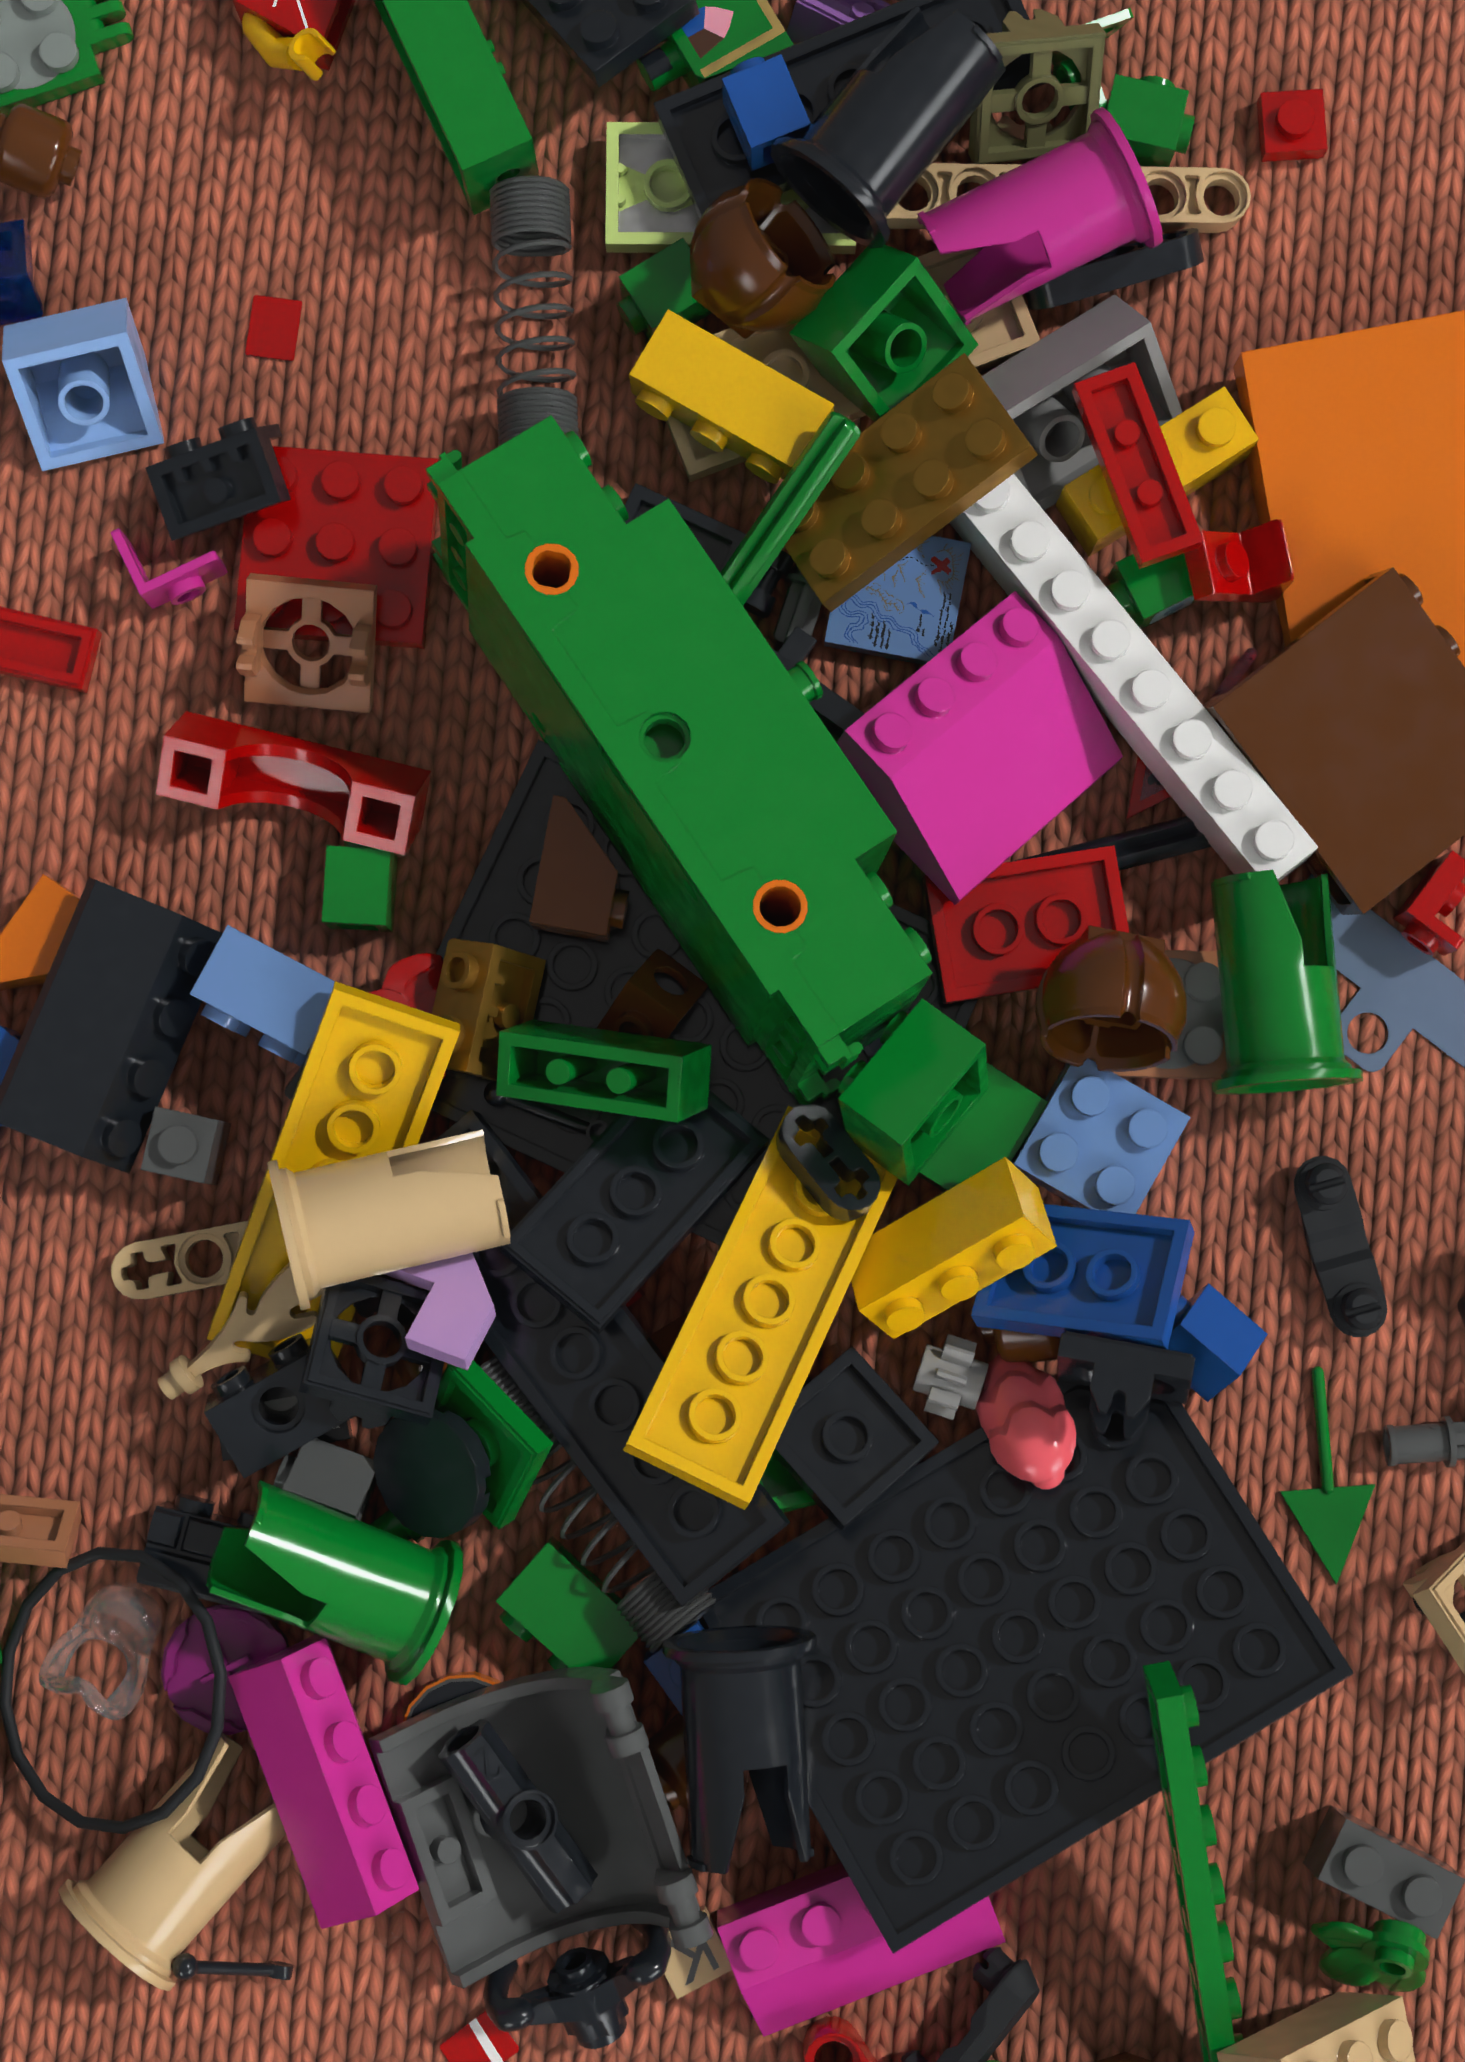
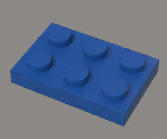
M1044 1204L1057 1247L1034 1259L1024 1268L1015 1270L978 1291L971 1317L977 1327L1060 1338L1062 1333L1069 1331L1168 1350L1195 1231L1190 1220Z

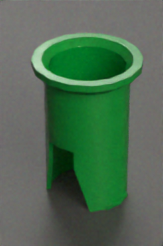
M1274 870L1245 872L1214 879V882L1211 883L1227 1069L1221 1075V1079L1212 1082V1091L1216 1094L1226 1095L1283 1093L1338 1087L1363 1081V1071L1358 1068H1352V1065L1345 1060L1328 874H1321L1316 878L1279 885Z
M259 1480L257 1484V1507L251 1527L224 1526L208 1570L206 1586H208L209 1592L380 1659L385 1663L388 1681L397 1685H407L420 1674L433 1655L453 1611L463 1574V1551L459 1543L452 1540H441L434 1547L428 1549Z

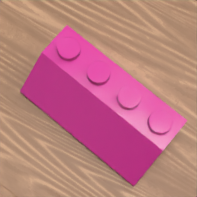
M315 1634L229 1675L230 1684L321 1929L377 1916L418 1891V1882L410 1864L402 1837L328 1639Z
M841 1862L717 1910L718 1933L739 1989L763 2037L1006 1942L988 1896L893 1954Z

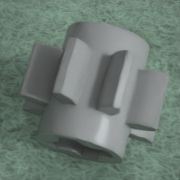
M948 1334L943 1348L926 1344L912 1389L928 1395L924 1411L953 1420L959 1405L975 1410L989 1365L988 1363L973 1359L977 1343Z

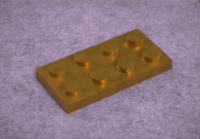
M963 353L860 433V437L784 547L821 603L832 612L1038 456V454L974 364Z

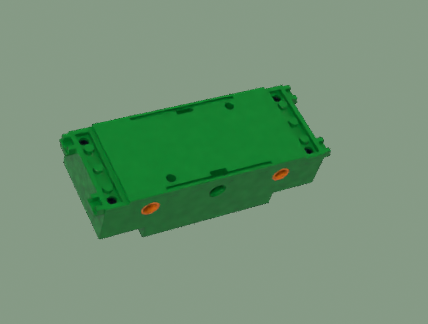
M552 415L463 468L462 455L459 450H452L447 454L443 452L439 455L438 462L426 468V474L431 482L427 483V489L437 502L439 508L440 536L432 541V547L436 551L433 554V560L469 613L470 633L541 739L549 744L560 761L558 764L582 800L589 807L593 816L746 1044L750 1046L757 1041L800 1105L812 1104L817 1100L820 1104L835 1094L840 1086V1081L834 1078L825 1083L821 1075H825L837 1066L843 1069L856 1060L864 1047L882 1036L889 1022L899 1012L903 1010L905 1012L908 1011L933 972L927 965L932 961V957L926 944L913 928L902 929L889 910V907L893 905L891 894L877 875L897 834V830L810 705L811 701L818 700L823 695V690L817 677L802 660L796 663V666L788 671L786 670L669 498L626 524L625 521L629 519V516L620 496L609 484L601 488L588 469L592 465V461L581 439L572 430L564 434Z

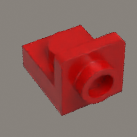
M1453 850L1439 857L1393 917L1395 921L1405 927L1401 933L1402 936L1415 948L1431 956L1436 951L1443 956L1457 951L1465 940L1435 917L1437 913L1444 918L1447 917L1465 896V884L1461 882L1465 877V859Z

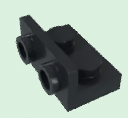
M254 417L242 419L218 428L221 440L203 446L200 437L173 444L164 448L167 460L146 467L171 541L194 535L291 500L271 444L272 440L282 437L279 424L257 427Z

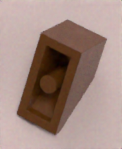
M553 795L529 922L533 929L609 943L611 927L623 929L628 907L629 891L619 889L620 878L618 871L568 799L563 796Z

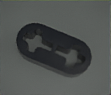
M814 1104L800 1105L793 1108L785 1116L776 1136L777 1150L784 1162L820 1207L831 1217L841 1221H853L864 1216L877 1199L881 1187L880 1177L873 1164L835 1117L825 1108ZM799 1127L804 1132H809L815 1128L821 1136L816 1147L810 1142L802 1146L796 1143L794 1139L799 1131ZM840 1178L844 1182L856 1179L862 1187L856 1195L857 1198L851 1193L843 1197L836 1193L835 1188L840 1182Z

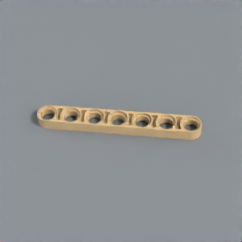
M932 163L916 181L927 192L929 199L927 206L918 211H909L897 204L887 216V225L889 229H926L923 224H919L917 220L918 213L922 211L926 213L956 198L957 188L964 183L975 182L982 185L1021 166V164ZM1140 166L1148 186H1163L1173 196V211L1168 214L1159 215L1163 233L1188 228H1197L1199 233L1226 232L1238 223L1249 207L1251 198L1249 185L1243 176L1234 170L1209 167ZM1211 186H1221L1229 190L1235 201L1234 212L1224 216L1211 212L1205 205L1204 191Z

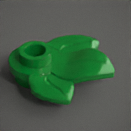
M1393 1919L1376 1921L1373 1924L1372 1931L1352 1923L1338 1921L1311 1925V1932L1330 1947L1320 1956L1318 1964L1322 1973L1327 1977L1351 1986H1366L1377 1981L1392 1992H1411L1420 1988L1425 1983V1970L1429 1965L1430 1952L1425 1947V1933L1416 1926Z

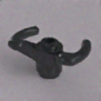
M631 1924L643 1934L647 1946L635 1956H629L610 1963L603 1951L585 1947L568 1950L557 1959L555 1966L550 1970L547 1986L522 1994L520 1997L508 1998L510 1983L518 1969L516 1959L487 1975L483 1992L486 2013L494 2025L504 2032L518 2031L529 2025L563 2023L567 2034L576 2036L578 2043L584 2048L598 2049L610 2045L624 2033L627 2026L625 2016L629 2014V2009L624 1998L639 1986H646L656 1981L666 1972L671 1956L669 1930L666 1927L653 1924Z

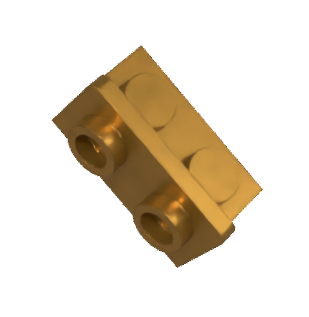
M454 938L448 941L432 1010L433 1015L460 1023V1034L446 1069L497 1081L499 1031L534 1019L546 960L492 943Z

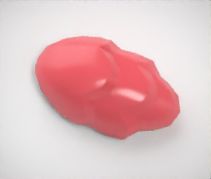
M998 1354L988 1365L984 1388L979 1396L976 1407L980 1425L989 1438L990 1451L997 1463L1010 1474L1021 1480L1029 1481L1035 1487L1042 1490L1053 1489L1062 1482L1065 1469L1072 1461L1077 1434L1074 1420L1066 1409L1061 1389L1049 1373L1036 1369L1030 1362H1006Z

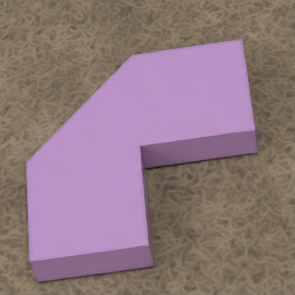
M473 1253L384 1273L387 1276L429 1291L405 1336L408 1349L468 1371L496 1317L494 1304Z

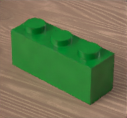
M530 1020L499 1031L496 1096L678 1123L708 1109L712 1044Z

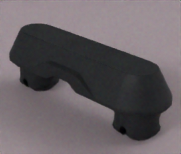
M1328 1156L1313 1157L1305 1161L1298 1168L1294 1178V1192L1300 1209L1304 1235L1311 1260L1324 1293L1330 1317L1335 1326L1344 1334L1353 1337H1367L1377 1332L1383 1325L1387 1315V1302L1376 1263L1368 1244L1352 1180L1346 1167L1337 1159Z
M1001 1947L990 1948L983 1954V1958L989 1963V1967L977 1962L973 1968V1980L979 1982L989 1992L988 1997L971 2017L970 2031L958 2046L947 2048L936 2062H986L1040 1992L1029 1962L1026 1959L1014 1962L1001 1950ZM920 2050L908 2051L900 2059L902 2062H928L920 2054Z

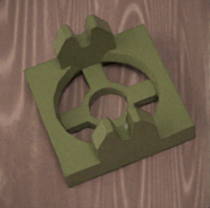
M1033 9L1032 20L1024 19L1016 11H1009L1003 20L1002 32L987 33L986 35L993 41L1003 56L1002 60L1005 67L1020 55L1030 53L1029 74L1022 78L1015 88L993 90L992 87L972 113L968 156L973 164L1035 159L1087 133L1088 127L1091 124L1090 115L1099 108L1106 32L1099 23L1065 26L1058 16L1042 9ZM1053 51H1059L1073 60L1080 72L1081 82L1059 83L1057 78L1051 74ZM1039 83H1049L1054 86L1055 94L1049 107L1038 113H1028L1023 110V97L1029 88ZM1075 105L1065 120L1053 128L1049 121L1057 116L1062 106ZM1016 111L1020 118L1025 121V125L1016 124L1008 116L1001 117L997 124L992 113Z

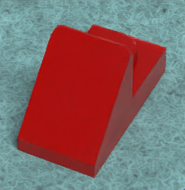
M1281 519L1271 520L1240 533L1202 530L1200 533L1204 541L1200 548L1184 553L1194 601L1269 603L1277 600L1294 580V572Z

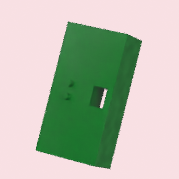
M373 0L473 215L490 208L489 190L497 182L518 176H539L533 139L503 77V74L506 73L501 61L496 62L492 54L495 52L494 45L491 39L486 41L468 0Z

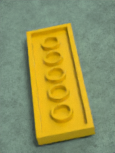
M335 981L270 1161L277 1160L279 1169L287 1168L294 1173L418 1144L460 1034V1023ZM268 1167L207 1335L208 1340L212 1341L222 1329L235 1306L240 1292L245 1291L248 1293L247 1307L249 1310H255L267 1286L282 1268L289 1263ZM322 1295L309 1301L311 1308L300 1310V1305H297L291 1311L295 1314L309 1311L318 1312ZM354 1304L346 1308L337 1318L351 1322L356 1311L353 1306ZM314 1325L298 1334H302L305 1340L311 1338ZM290 1337L269 1342L236 1341L234 1344L237 1347L250 1349L252 1354L270 1359L268 1353L275 1346ZM331 1340V1349L338 1358L343 1343Z
M790 1106L787 1107L623 1448V1451L743 1510L748 1507L898 1179L865 1154L880 1177L881 1187L877 1199L866 1214L856 1220L841 1221L831 1217L820 1207L784 1162L777 1150L776 1136L785 1116L793 1109ZM799 1127L794 1140L800 1146L810 1142L816 1147L821 1135L815 1128L809 1132H804ZM840 1178L835 1191L841 1197L851 1193L857 1198L856 1195L862 1186L856 1179L844 1182Z

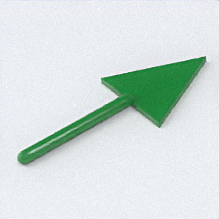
M1315 1366L1311 1370L1321 1488L1279 1492L1332 1580L1337 1585L1376 1484L1334 1487L1324 1370L1320 1366Z

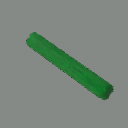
M831 412L826 416L721 570L720 574L742 606L746 603L860 437L861 430L846 416L837 412Z

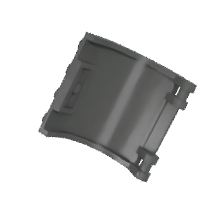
M590 1666L571 1667L511 1679L447 1701L368 1739L452 1985L464 1989L514 1960L541 1947L574 1935L611 1926L653 1924L669 1928L674 1946L680 1950L699 1946L713 1936L707 1913L700 1910L695 1895L698 1892V1886L693 1871L688 1866L648 1747L649 1740L643 1723L637 1722L631 1705L634 1696L628 1678L622 1677L620 1670ZM479 1719L487 1720L536 1789L547 1794L553 1800L558 1810L559 1821L598 1874V1877L593 1882V1889L576 1905L568 1906L558 1913L548 1910L502 1844L492 1839L484 1831L480 1822V1814L438 1757L445 1747V1742L461 1728L468 1727ZM524 1800L518 1803L511 1812L510 1827L513 1832L519 1829L525 1822L527 1806Z

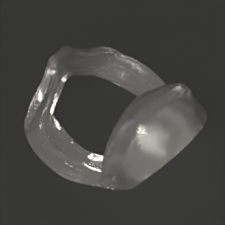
M115 1582L99 1589L85 1605L76 1624L64 1633L47 1653L39 1672V1683L41 1686L60 1695L79 1694L91 1710L111 1720H120L130 1714L144 1692L147 1682L149 1658L162 1626L161 1609L153 1595L141 1585L131 1582ZM88 1640H102L114 1645L124 1654L127 1661V1672L123 1681L107 1700L92 1683L77 1676L65 1677L73 1654L81 1644Z

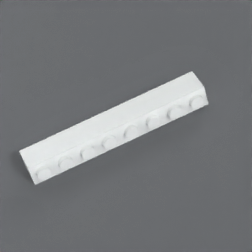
M1014 474L949 522L964 542L971 543L970 549L1006 594L1009 596L1016 591L1060 637L1093 701L1186 816L1194 822L1196 828L1205 835L1208 843L1234 874L1274 870L1276 878L1280 882L1301 866L1318 849L1317 844Z

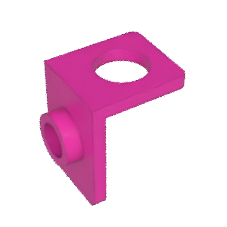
M120 528L110 532L140 596L152 609L171 601L172 605H180L194 600L206 591L205 584L228 573L225 564L217 553L211 551L149 581L130 540Z

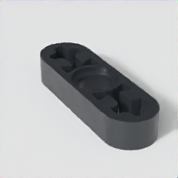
M1188 228L1164 233L1163 242L1153 249L1139 242L1122 245L1027 292L1026 297L1029 309L1041 310L1064 305L1199 265L1204 262L1198 229Z

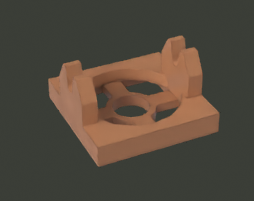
M250 573L246 579V613L241 619L236 644L241 645V652L236 662V670L240 675L245 676L244 701L370 713L373 707L377 585ZM302 598V617L297 619L290 629L265 627L267 620L277 607L292 599ZM323 601L330 603L347 617L353 627L352 635L336 633L332 624L323 618ZM304 625H314L321 628L329 639L330 645L327 653L314 658L305 656L295 645L294 636L296 630ZM263 648L287 650L292 659L300 664V686L291 684L276 673L267 659ZM333 655L352 656V664L345 678L329 687L321 688V665L327 663Z

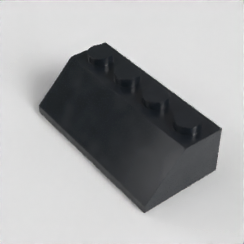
M89 877L0 1085V1124L83 1158L130 1174L151 1124L155 1106L158 1107L202 1003V1000L190 995V992L222 933L181 914Z

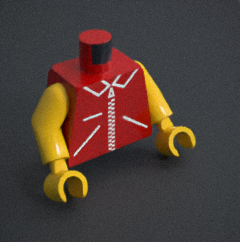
M233 0V4L242 23L243 34L270 67L304 71L310 79L317 81L323 74L321 69L330 70L356 0Z

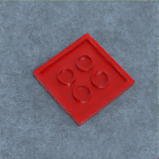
M272 446L291 500L244 516L234 622L235 632L238 634L241 619L246 613V579L250 573L377 585L375 645L425 649L434 549L432 541L435 537L437 502L427 489V483L431 482L426 474V468L438 462L439 459ZM302 598L292 599L277 607L267 620L265 627L290 629L293 623L302 617ZM323 601V618L332 624L336 633L352 635L353 627L347 617L330 603ZM304 625L298 628L294 639L329 642L326 633L314 625Z

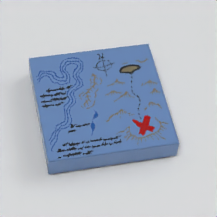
M937 536L928 538L830 612L824 646L925 665L953 642L971 543Z

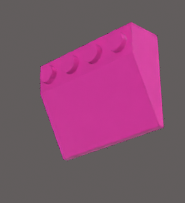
M1016 591L1011 593L844 730L836 742L897 830L893 841L954 905L975 889L1123 757L1060 637Z

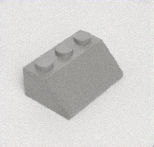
M1115 294L982 376L1038 454V456L1015 472L1014 475L1043 510L1057 503L1060 493L1066 484L1099 465L1072 394L1074 383L1135 362L1159 426L1182 413L1151 321Z

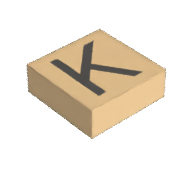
M705 1905L701 1906L700 1910L707 1913L713 1931V1936L708 1941L690 1949L680 1950L675 1948L670 1934L671 1956L664 1975L677 1999L732 1970L717 1927Z

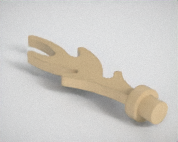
M290 1263L282 1268L267 1286L255 1310H249L247 1307L248 1293L245 1291L240 1292L228 1320L214 1339L194 1359L190 1360L186 1356L180 1355L169 1363L170 1371L158 1378L160 1389L169 1399L173 1400L183 1392L193 1394L202 1388L204 1382L201 1374L210 1369L229 1363L248 1362L251 1358V1350L237 1347L234 1344L236 1341L269 1342L280 1340L305 1331L315 1324L316 1311L298 1314L291 1311L293 1307L299 1305ZM323 1288L318 1291L315 1297L309 1298V1301L322 1295Z

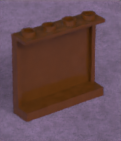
M1394 567L1368 576L1364 580L1366 585L1227 693L1214 696L1203 704L1205 709L1317 844L1318 849L1304 864L1315 878L1321 874H1328L1330 899L1342 915L1365 914L1465 835V667L1458 659L1460 649L1455 639L1446 629L1439 625H1434L1421 607L1423 597L1418 587L1406 575L1398 574Z

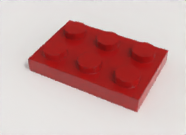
M1115 845L1005 862L956 905L948 899L927 875L922 878L943 1004L1038 989L1043 974L1064 948L1080 938L1089 925L1129 933Z

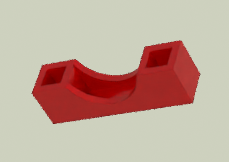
M185 711L164 734L156 795L217 810L241 803H270L289 806L325 819L339 831L344 841L405 855L422 827L431 771Z

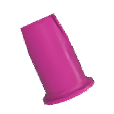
M1100 107L1092 112L1090 115L1091 124L1088 127L1087 133L926 213L922 211L917 214L919 224L925 226L940 255L982 248L943 284L954 309L965 325L972 323V319L1131 241L1144 243L1150 249L1159 246L1163 242L1162 226L1146 178L1123 131L1105 108Z

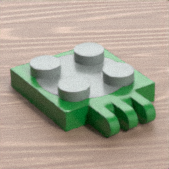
M0 0V111L8 114L10 109L19 103L37 107L104 84L105 81L96 54L123 46L134 39L130 24L119 22L126 16L122 1Z

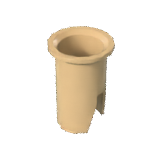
M483 1129L294 1173L287 1168L279 1169L277 1160L267 1162L300 1310L311 1308L309 1298L315 1297L321 1288L511 1244L509 1222L499 1176L490 1175Z
M223 1732L203 1781L169 1817L132 1831L89 1880H79L76 1882L67 1879L58 1890L64 1904L74 1917L105 1949L140 1978L165 1991H170L178 1979L172 1972L174 1959L182 1953L286 1835L275 1803L221 1839L210 1852L191 1835L208 1816L243 1749L241 1745ZM198 1758L152 1810L161 1807L192 1774Z

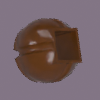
M762 178L750 179L742 186L724 191L711 202L696 224L690 248L692 297L745 340L754 332L778 331L800 322L817 308L826 291L836 281L833 273L827 274L835 266L829 246L814 221L796 200L787 205L782 204L780 201L783 194L782 188Z
M1089 925L1080 938L1064 948L1043 974L1036 993L1035 1014L1041 1031V1044L1047 1053L1062 1062L1076 1067L1082 1066L1087 1058H1092L1096 1062L1098 1071L1108 1072L1143 1070L1170 1060V1052H1177L1178 1040L1186 1024L1187 998L1181 976L1171 960L1164 954L1165 940Z

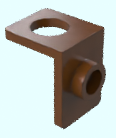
M656 949L628 980L597 1026V1029L669 1038L681 1019L707 989V984L667 953ZM654 973H664L676 979L682 986L684 994L674 995L665 991L656 982Z

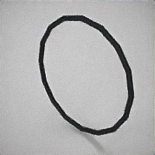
M97 1547L69 1559L67 1568L53 1567L21 1604L2 1655L0 1712L11 1758L37 1799L77 1828L126 1834L169 1817L203 1781L224 1729L227 1671L213 1618L183 1575L142 1550ZM99 1559L140 1563L175 1585L202 1625L214 1671L211 1728L192 1774L161 1807L125 1821L83 1816L47 1791L23 1753L11 1704L15 1651L33 1607L64 1574Z

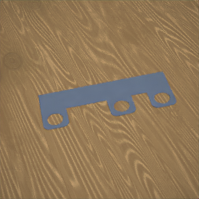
M1312 873L1307 880L1315 878ZM1330 899L1336 969L1360 987L1359 991L1341 1013L1344 1055L1366 1071H1378L1386 1065L1408 1034L1414 1029L1465 1068V981L1434 957L1423 953L1411 945L1402 936L1400 931L1371 909L1365 914L1342 915ZM1359 1014H1376L1387 1025V1042L1383 1048L1375 1053L1359 1052L1353 1048L1348 1040V1026L1351 1020Z

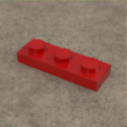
M1132 362L1074 383L1072 394L1139 569L1200 548L1204 540L1136 363Z

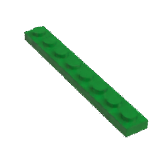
M1170 1661L1144 1665L1143 1672L1202 2061L1218 2062L1217 2052L1244 2039L1242 2033H1233L1232 2020L1242 2018V2007L1234 1978H1225L1223 1963L1234 1961V1953L1226 1921H1217L1215 1905L1226 1903L1221 1873L1216 1862L1208 1863L1206 1847L1217 1845V1837L1210 1807L1208 1804L1200 1805L1197 1788L1208 1786V1775L1201 1747L1199 1744L1191 1746L1189 1728L1199 1726L1200 1724L1197 1703L1192 1686L1190 1684L1180 1686Z

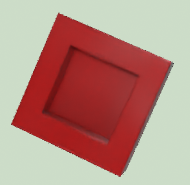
M1323 89L1260 93L1257 100L1261 162L1323 158L1328 150Z

